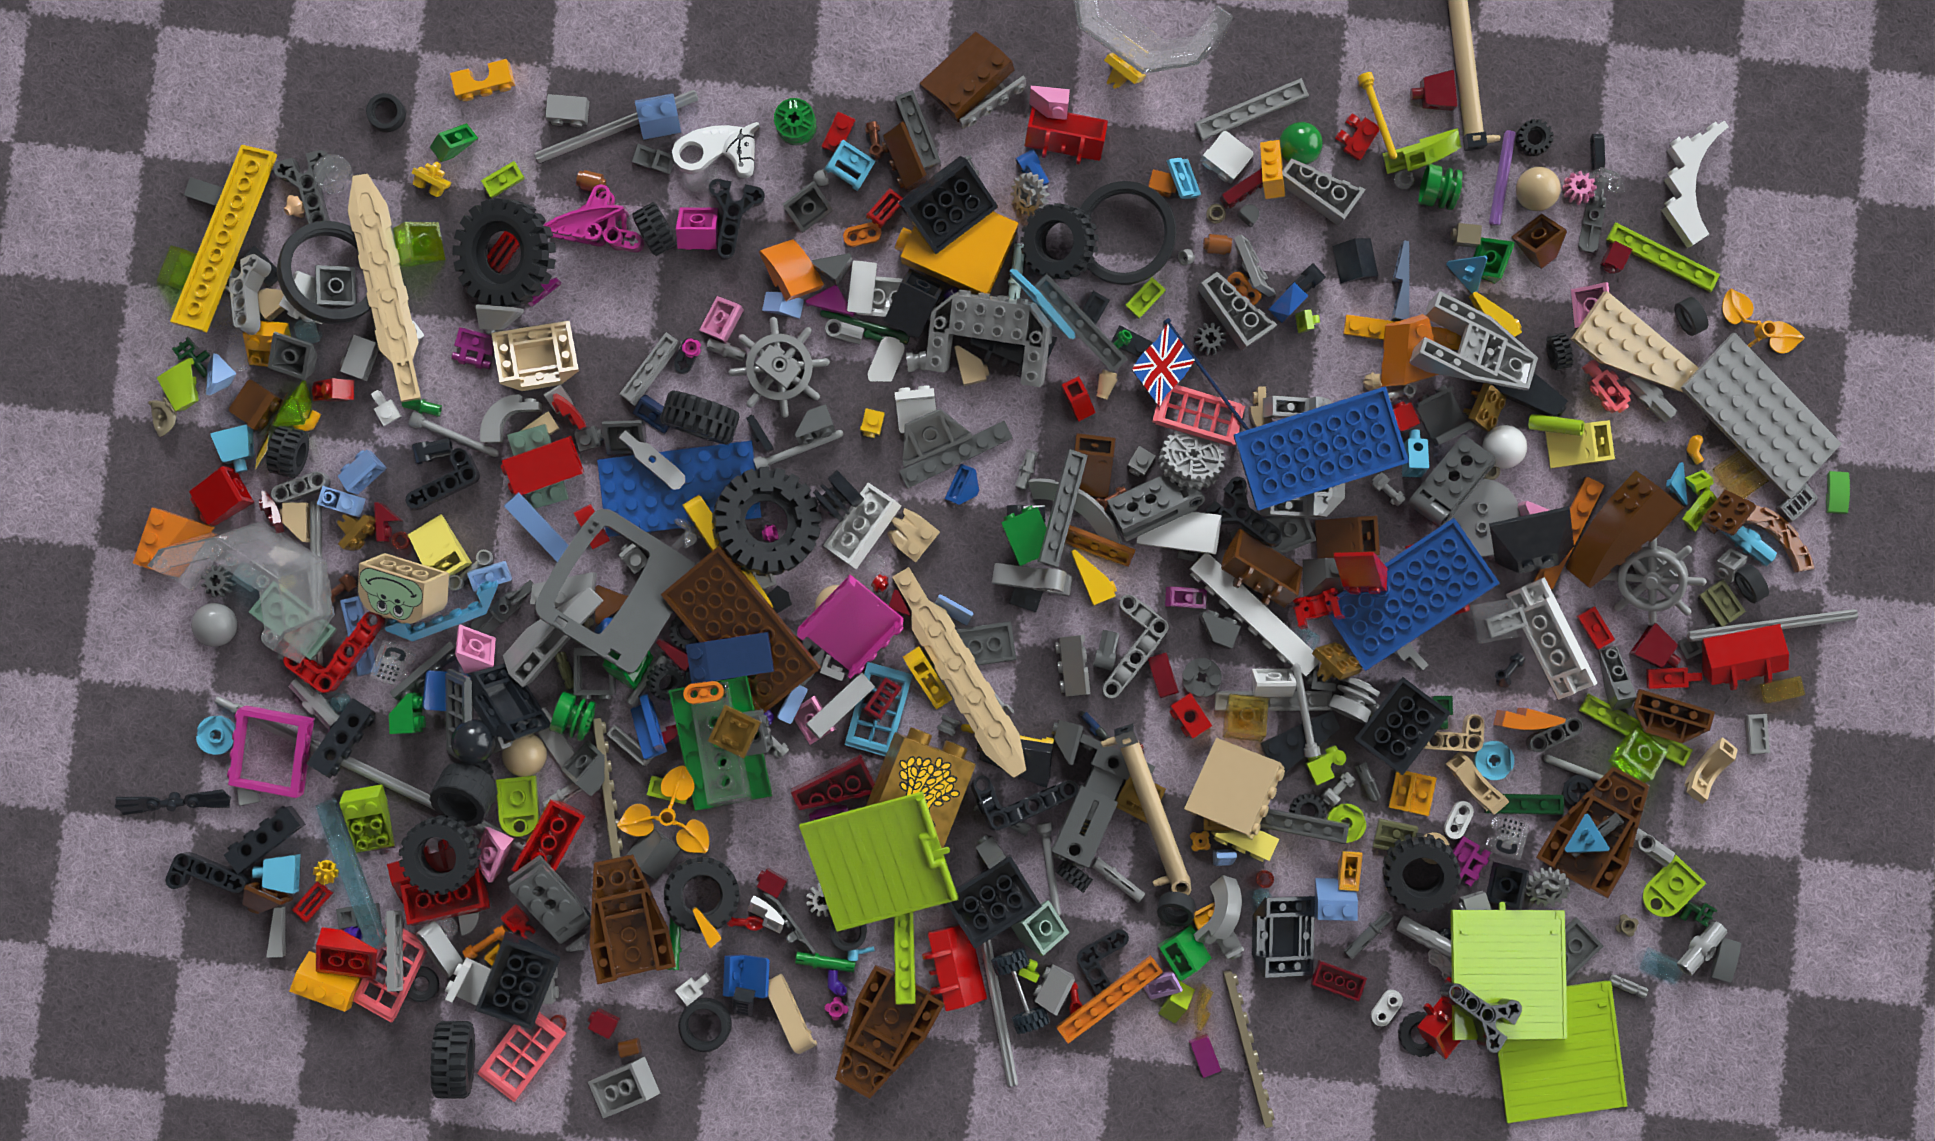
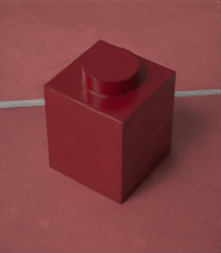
M1614 241L1609 245L1600 265L1604 266V270L1609 273H1619L1623 270L1633 249Z
M767 868L766 871L761 870L756 881L759 883L756 887L778 898L788 879Z
M599 1008L596 1012L592 1011L587 1022L590 1025L588 1029L609 1039L613 1035L620 1018Z

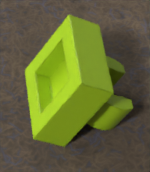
M1311 309L1295 314L1298 333L1314 329L1315 323H1320L1319 315L1312 316Z
M1704 470L1685 477L1687 485L1698 496H1700L1701 489L1710 490V486L1714 484L1713 477Z
M1029 959V965L1018 969V975L1036 983L1039 978V973L1035 971L1038 965L1037 961Z

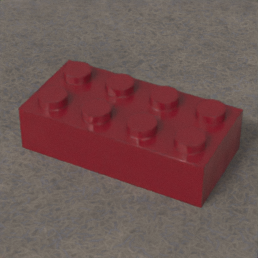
M1262 168L1221 195L1220 201L1226 209L1228 207L1231 209L1238 201L1242 202L1245 200L1248 194L1250 196L1254 194L1257 188H1263Z
M1318 960L1311 984L1359 1001L1367 978Z

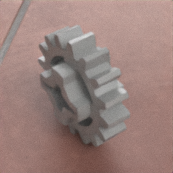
M1032 172L1021 174L1019 178L1014 179L1015 184L1011 185L1014 192H1011L1010 195L1015 198L1012 200V203H1017L1016 209H1022L1021 214L1035 215V210L1038 208L1043 209L1044 205L1049 203L1046 197L1050 196V194L1045 191L1048 186H1043L1044 179L1038 180V174L1033 175Z
M1551 867L1548 868V871H1545L1543 868H1541L1539 873L1533 871L1534 876L1529 875L1526 884V893L1530 896L1531 901L1536 900L1537 905L1542 902L1544 907H1546L1548 903L1555 906L1556 901L1561 904L1562 898H1568L1567 893H1570L1569 879H1566L1565 873L1560 874L1559 869L1553 872Z

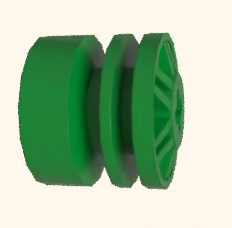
M789 98L777 106L774 113V124L780 138L790 145L808 143L814 137L817 130V122L812 107L806 101L799 98ZM797 117L798 120H796L795 123H792L791 119Z
M1428 164L1422 177L1418 203L1432 207L1436 199H1438V207L1440 209H1443L1446 204V209L1452 211L1462 189V170L1456 169L1453 173V169L1448 168L1443 176L1441 166Z
M563 692L554 711L549 730L562 735L568 727L570 728L569 737L573 738L577 730V740L582 741L592 725L596 702L590 701L586 709L585 698L581 700L578 706L575 705L576 695Z

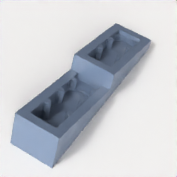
M1406 240L1401 243L1392 281L1400 283L1391 317L1392 321H1401L1409 318V241Z

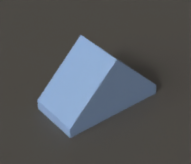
M766 292L762 311L800 319L804 299L795 298L786 302L782 292Z
M213 353L207 365L206 395H212L228 387L236 375L231 367L215 353Z

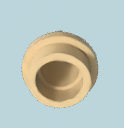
M1372 372L1365 376L1363 385L1367 390L1372 391L1382 387L1380 373L1375 374V372Z

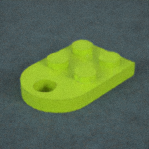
M537 776L496 779L498 814L502 829L509 835L517 837L532 833L540 819ZM518 821H522L525 824L523 832H517L515 829V824Z
M1675 855L1671 863L1663 867L1644 887L1642 892L1643 904L1655 916H1672L1706 882ZM1656 898L1661 901L1662 906L1659 910L1651 907L1652 899Z

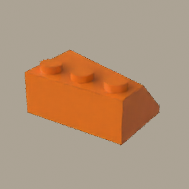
M1424 314L1385 325L1384 353L1381 364L1382 387L1406 385L1439 375L1426 372L1409 363L1414 347L1424 337L1434 341L1430 320Z
M151 508L133 564L178 576L215 527L162 509Z

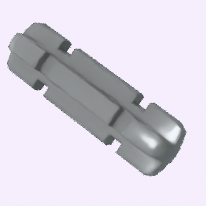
M1611 975L1609 981H1611L1612 986L1631 994H1636V996L1641 998L1647 996V988L1629 980L1621 979L1617 975Z

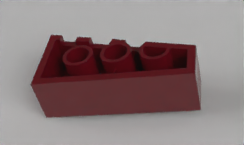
M861 754L791 788V794L799 810L827 803H836L846 799L869 795L874 788L875 780Z

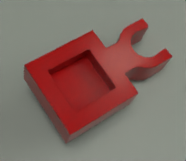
M517 904L501 916V920L513 933L519 929L521 936L528 939L524 933L526 930H530L533 934L536 932L531 925L526 924L529 921V917Z

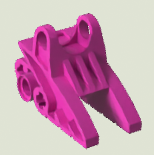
M603 184L593 188L584 206L555 217L544 224V226L551 228L553 233L551 238L587 245L591 244L597 247H601L607 242L614 250L638 253L644 248L643 238L637 232L627 230L626 222L629 213L623 206L615 205L614 195ZM603 188L606 190L602 191L598 197L596 196V192L599 189ZM618 221H621L622 229H618ZM601 237H604L602 241L600 240V242H596ZM636 238L638 243H634L633 246L629 241H634Z

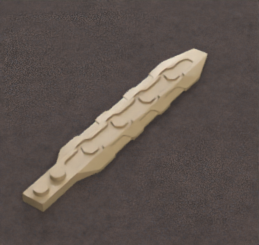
M368 174L356 175L352 177L348 215L352 232H354L359 252L358 259L365 278L368 304L372 309L378 348L393 365L401 402L421 399L413 358L419 342L415 325L412 323L409 298L406 286L403 284L399 266L400 259L393 240L388 206Z
M909 567L896 574L892 578L912 610V631L930 656L941 680H944L953 695L955 704L973 729L974 736L985 755L1013 778L1025 772L1026 765L1020 735L1010 717L1005 714L996 699L989 682H986L974 662L975 658L969 648H966L955 630V625L947 611L928 600Z

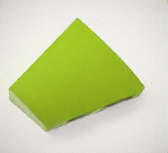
M193 358L180 362L157 377L175 411H184L199 401L198 392L196 391V376H192L191 364H194Z

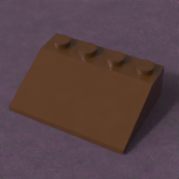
M975 31L919 84L959 122L962 117L977 106L1015 69L1012 60L1002 50Z

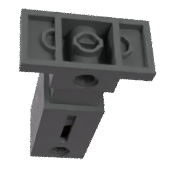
M1081 734L1080 742L1082 743L1080 746L1091 751L1093 748H1096L1090 760L1093 766L1085 784L1079 785L1078 792L1072 800L1051 848L1055 857L1063 861L1068 858L1072 860L1073 865L1081 869L1084 866L1090 867L1118 804L1115 800L1123 779L1128 780L1130 777L1120 750L1111 746L1102 747L1100 741L1085 734ZM1111 757H1116L1117 764L1114 767L1108 766V760ZM1147 763L1150 773L1153 774L1155 766ZM1078 845L1079 849L1076 853H1070V846Z

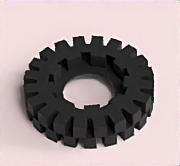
M488 199L482 201L481 205L473 206L469 210L471 216L464 215L460 221V224L465 229H456L454 239L461 241L460 246L453 245L452 255H460V260L453 262L454 268L457 272H463L458 277L462 286H469L467 292L472 297H478L479 302L491 304V306H521L520 304H527L533 301L532 296H539L544 291L541 284H549L552 275L546 271L547 269H554L556 259L549 258V253H555L556 246L555 242H548L547 240L553 236L550 227L543 226L546 219L542 214L535 213L536 209L531 205L510 199ZM501 231L514 235L521 249L518 266L511 273L505 275L498 274L490 268L486 250L487 243L491 237Z
M759 467L756 471L750 469L743 472L741 476L737 475L732 479L718 497L714 506L715 511L712 513L714 539L719 541L717 546L721 545L727 555L735 563L742 566V571L747 573L753 571L758 576H766L767 574H772V576L779 575L784 571H790L795 568L815 547V542L819 538L821 531L819 524L822 521L821 512H817L819 504L816 497L810 496L809 493L812 490L806 483L801 485L798 482L800 478L791 473L788 476L785 474V470L775 468L774 471L769 470V467ZM770 501L779 505L784 510L788 524L785 534L779 540L764 543L754 539L749 534L745 524V517L749 508L755 503Z

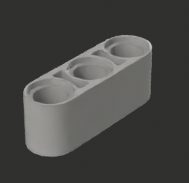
M312 472L276 485L271 490V497L276 502L290 503L320 492L322 486L329 487L330 478L325 473ZM322 476L323 482L320 486H317L316 479ZM300 483H303L304 490L300 493L298 491V485ZM284 489L286 496L281 499L279 494Z
M430 921L416 933L417 938L444 976L449 978L454 974L459 963L463 965L462 958L435 921Z

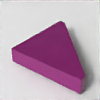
M836 284L805 301L806 306H814L834 313H843L850 315V317L854 316V312L847 311L848 302Z

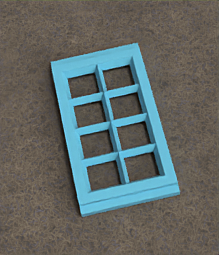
M1012 268L1010 270L1012 278L1031 300L1037 304L1044 315L1069 339H1074L1076 333L1047 299L1022 274Z
M867 662L864 675L869 681L871 674L883 678L886 677L903 683L900 695H897L895 698L899 700L896 711L887 710L886 714L894 716L891 728L877 725L876 720L873 723L859 720L862 707L865 708L867 705L863 703L865 697L855 705L845 745L886 756L893 735L898 730L913 674ZM873 688L870 692L875 693L877 689ZM873 706L871 707L872 710L880 714L881 711ZM857 724L871 727L868 740L854 736ZM875 729L889 732L886 745L872 741Z

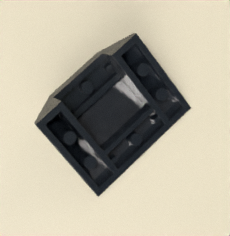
M1569 506L1489 523L1495 563L1519 574L1558 566L1574 547Z
M505 663L471 674L472 706L491 735L515 741L550 728L551 722L527 685L522 687L508 674Z
M1315 896L1265 897L1252 916V956L1264 978L1313 975Z

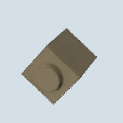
M1458 223L1451 230L1450 239L1454 240L1453 246L1477 248L1481 243L1482 225Z

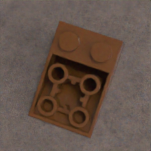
M1077 433L1074 451L1088 455L1079 489L1090 496L1106 498L1109 493L1116 438Z
M1378 516L1315 520L1317 559L1334 558V553L1374 552L1377 556L1380 555Z

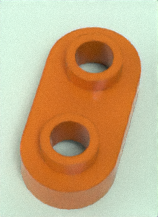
M865 223L847 228L844 231L843 239L849 247L863 246L879 241L882 231L877 223ZM874 230L876 232L875 236H869V231ZM852 234L857 236L855 241L850 240Z
M1242 272L1232 273L1227 278V281L1242 296L1248 298L1252 305L1257 304L1261 299V292L1251 287L1249 278ZM1235 278L1240 279L1241 283L1237 284ZM1249 292H1254L1255 297H1250Z
M716 681L694 683L684 689L683 695L690 704L717 702L723 697L724 688ZM716 688L718 693L711 695V690ZM693 691L698 692V696L696 698H692L691 693Z

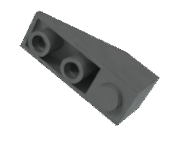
M1611 646L1599 649L1598 655L1605 693L1612 711L1631 708L1637 696L1618 647Z

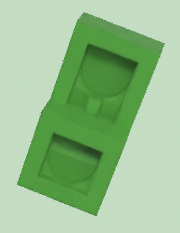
M1829 471L1827 473V513L1847 514L1850 497L1849 473Z

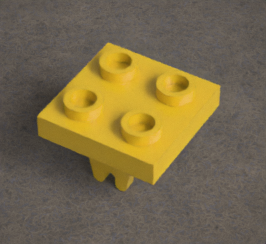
M1120 51L1119 53H1110L1104 59L1106 63L1113 67L1107 80V84L1115 83L1113 89L1119 88L1127 80L1137 84L1146 76L1143 73L1144 69L1136 63L1132 65L1127 61L1129 58Z

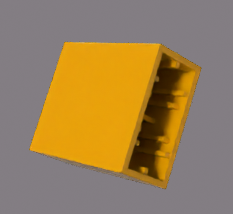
M992 212L937 254L933 252L915 227H913L912 231L903 227L894 249L902 252L901 262L904 265L961 290L971 291L972 294H990L1016 236L1019 223Z

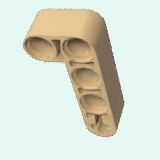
M1468 714L1463 719L1462 733L1437 731L1434 734L1437 737V743L1431 745L1428 742L1423 749L1477 752L1483 747L1484 720L1480 715ZM1472 718L1477 720L1475 728H1471L1469 725ZM1452 736L1457 740L1456 745L1453 747L1449 745V738ZM1472 737L1476 740V745L1473 748L1468 745V741Z
M779 974L770 979L768 996L793 1051L801 1054L817 1046V1042L813 1040L810 1034L812 1032L807 1028L784 976Z

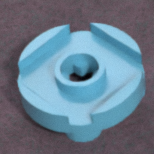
M210 716L204 719L197 728V744L204 752L209 754L227 753L233 748L232 734L236 726L229 718L224 716ZM215 730L221 732L220 739H213Z
M1487 741L1483 743L1481 750L1474 753L1473 762L1484 778L1500 780L1505 778L1513 769L1514 755L1504 743ZM1492 755L1499 759L1495 766H1492V763L1489 762Z

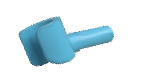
M874 946L848 951L847 958L849 961H858V954L875 951Z

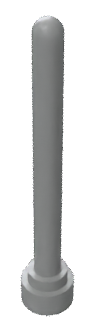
M416 411L410 417L408 425L413 428L423 427L490 456L497 457L499 455L498 450L425 420L422 414Z
M837 430L829 437L815 439L810 444H801L767 458L759 456L753 459L757 470L759 467H769L768 465L841 438L843 431Z
M1295 663L1293 665V673L1296 680V689L1307 743L1305 744L1304 754L1305 757H1315L1321 754L1320 748L1314 742L1301 667L1298 663Z
M1544 756L1545 762L1598 782L1603 777L1601 774L1556 757Z
M1052 823L1036 824V829L1039 836H1042L1051 903L1058 916H1060L1061 910L1049 837L1052 831Z

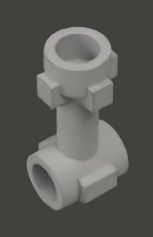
M1406 384L1403 385L1402 389L1389 392L1388 395L1390 401L1400 397L1410 399L1413 398L1417 390L1415 386Z
M1381 472L1372 479L1371 486L1378 492L1382 489L1392 498L1390 500L1392 505L1395 504L1398 507L1405 500L1404 494L1401 491L1397 493L1387 484L1390 479Z
M767 727L768 734H771V729ZM772 736V747L776 750L774 754L782 758L789 749L785 743L781 745Z
M1348 772L1340 776L1341 781L1333 790L1327 788L1321 794L1323 800L1328 805L1335 806L1341 799L1338 795L1347 785L1349 787L1354 785L1355 779Z

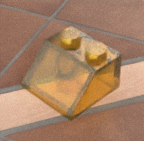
M1229 694L1223 721V737L1261 742L1267 734L1268 698Z

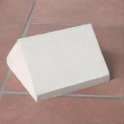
M1252 669L1253 697H1293L1296 689V680L1292 670Z

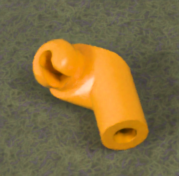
M312 410L308 419L294 421L293 427L304 431H311L315 428L321 414Z
M1701 435L1692 436L1686 449L1696 465L1704 461L1699 452L1703 443Z

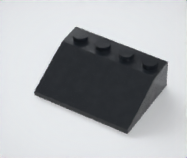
M959 156L898 202L903 212L935 254L939 253L998 208V205L968 160L962 156Z
M1402 677L1358 733L1354 741L1403 776L1451 712Z
M1011 854L1007 855L1005 859L991 869H985L956 887L958 900L947 903L974 948L979 947L1042 907Z
M505 931L475 1011L532 1030L560 957L524 937Z

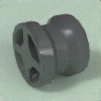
M943 714L941 717L942 722L937 726V729L955 736V728L959 726L960 721Z

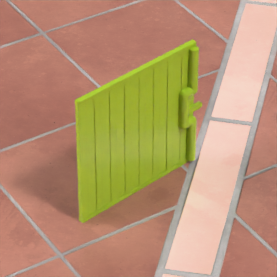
M923 791L799 824L837 932L958 900V895L944 854L950 852V848H941Z
M1504 902L1499 903V910H1451L1452 983L1461 984L1486 1003H1496L1502 998L1520 1002L1522 1012L1515 1025L1506 1024L1499 1019L1496 1020L1497 1030L1507 1036V1039H1567L1565 910H1506ZM1469 999L1467 1000V1007L1470 1005ZM1452 1005L1453 1040H1477L1478 1036L1473 1020ZM1485 1010L1482 1013L1483 1018L1485 1017Z
M1611 981L1566 986L1567 1039H1506L1500 1051L1497 1052L1506 1123L1627 1107Z

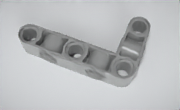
M1129 594L1120 598L1119 608L1144 628V632L1133 643L1103 684L1102 692L1108 698H1115L1121 693L1168 631V623L1145 603ZM1125 598H1130L1133 601L1132 608H1124L1123 600ZM1156 622H1161L1164 625V630L1161 633H1157L1154 630ZM1132 653H1138L1140 656V661L1137 664H1133L1130 661ZM1108 684L1116 686V692L1113 695H1109L1106 692Z

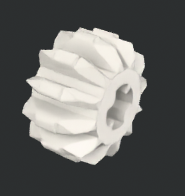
M818 883V890L812 887L811 891L814 894H807L808 898L813 899L808 901L807 905H814L810 909L811 912L818 909L817 916H820L821 912L824 911L826 917L829 915V908L824 902L822 904L818 902L820 900L818 896L824 897L820 883Z

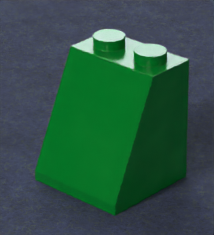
M1032 505L1022 509V514L1015 516L1012 513L1003 517L1004 522H1001L1018 566L1039 558L1047 528L1038 507L1033 509Z

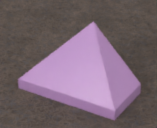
M1168 968L1163 969L1162 974L1143 987L1150 1000L1182 992L1183 989L1177 978Z

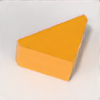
M1342 851L1338 860L1339 890L1359 891L1363 856L1361 852Z

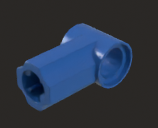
M1033 149L1015 158L1017 164H1020L1023 174L1030 172L1033 175L1038 174V180L1044 179L1043 186L1049 184L1050 181L1040 166V160Z

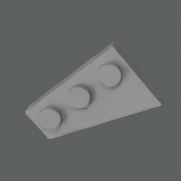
M1241 234L1234 239L1237 244L1235 249L1242 256V266L1249 273L1250 278L1248 280L1253 289L1256 288L1268 297L1275 295L1274 288H1270L1265 281L1268 279L1266 273L1260 266H1257L1259 259L1250 241Z

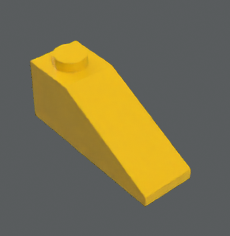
M1474 292L1469 296L1477 310L1491 316L1514 337L1522 333L1520 322L1514 319L1511 314L1478 292Z
M1072 550V557L1092 605L1115 597L1114 592H1117L1114 582L1109 581L1102 572L1080 553Z
M920 647L903 656L907 666L936 710L952 700L949 692Z

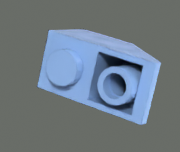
M322 486L317 505L360 517L366 499Z

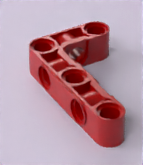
M371 611L366 612L357 623L351 635L346 637L334 653V658L326 668L316 661L310 660L301 652L287 653L284 657V664L298 675L299 678L322 693L334 692L371 645L376 635L384 626L385 618ZM373 615L377 617L375 625H372L370 622ZM349 647H352L354 650L352 657H349L347 654ZM294 656L299 658V663L296 666L292 662ZM326 679H329L330 681V687L328 689L324 687V681Z

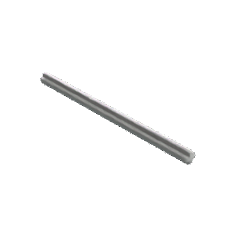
M695 90L674 97L677 109L699 100ZM637 112L535 153L538 163H542L638 125Z
M310 501V609L322 617V599L320 597L322 595V506L317 505L318 501ZM323 648L313 659L322 666Z
M1851 609L1688 631L1687 640L1689 642L1700 641L1704 638L1780 624L1782 629L1855 620L1858 619V611Z
M990 939L983 943L981 948L1007 1085L1016 1086L1018 1081L998 975L996 976L991 963L994 954Z

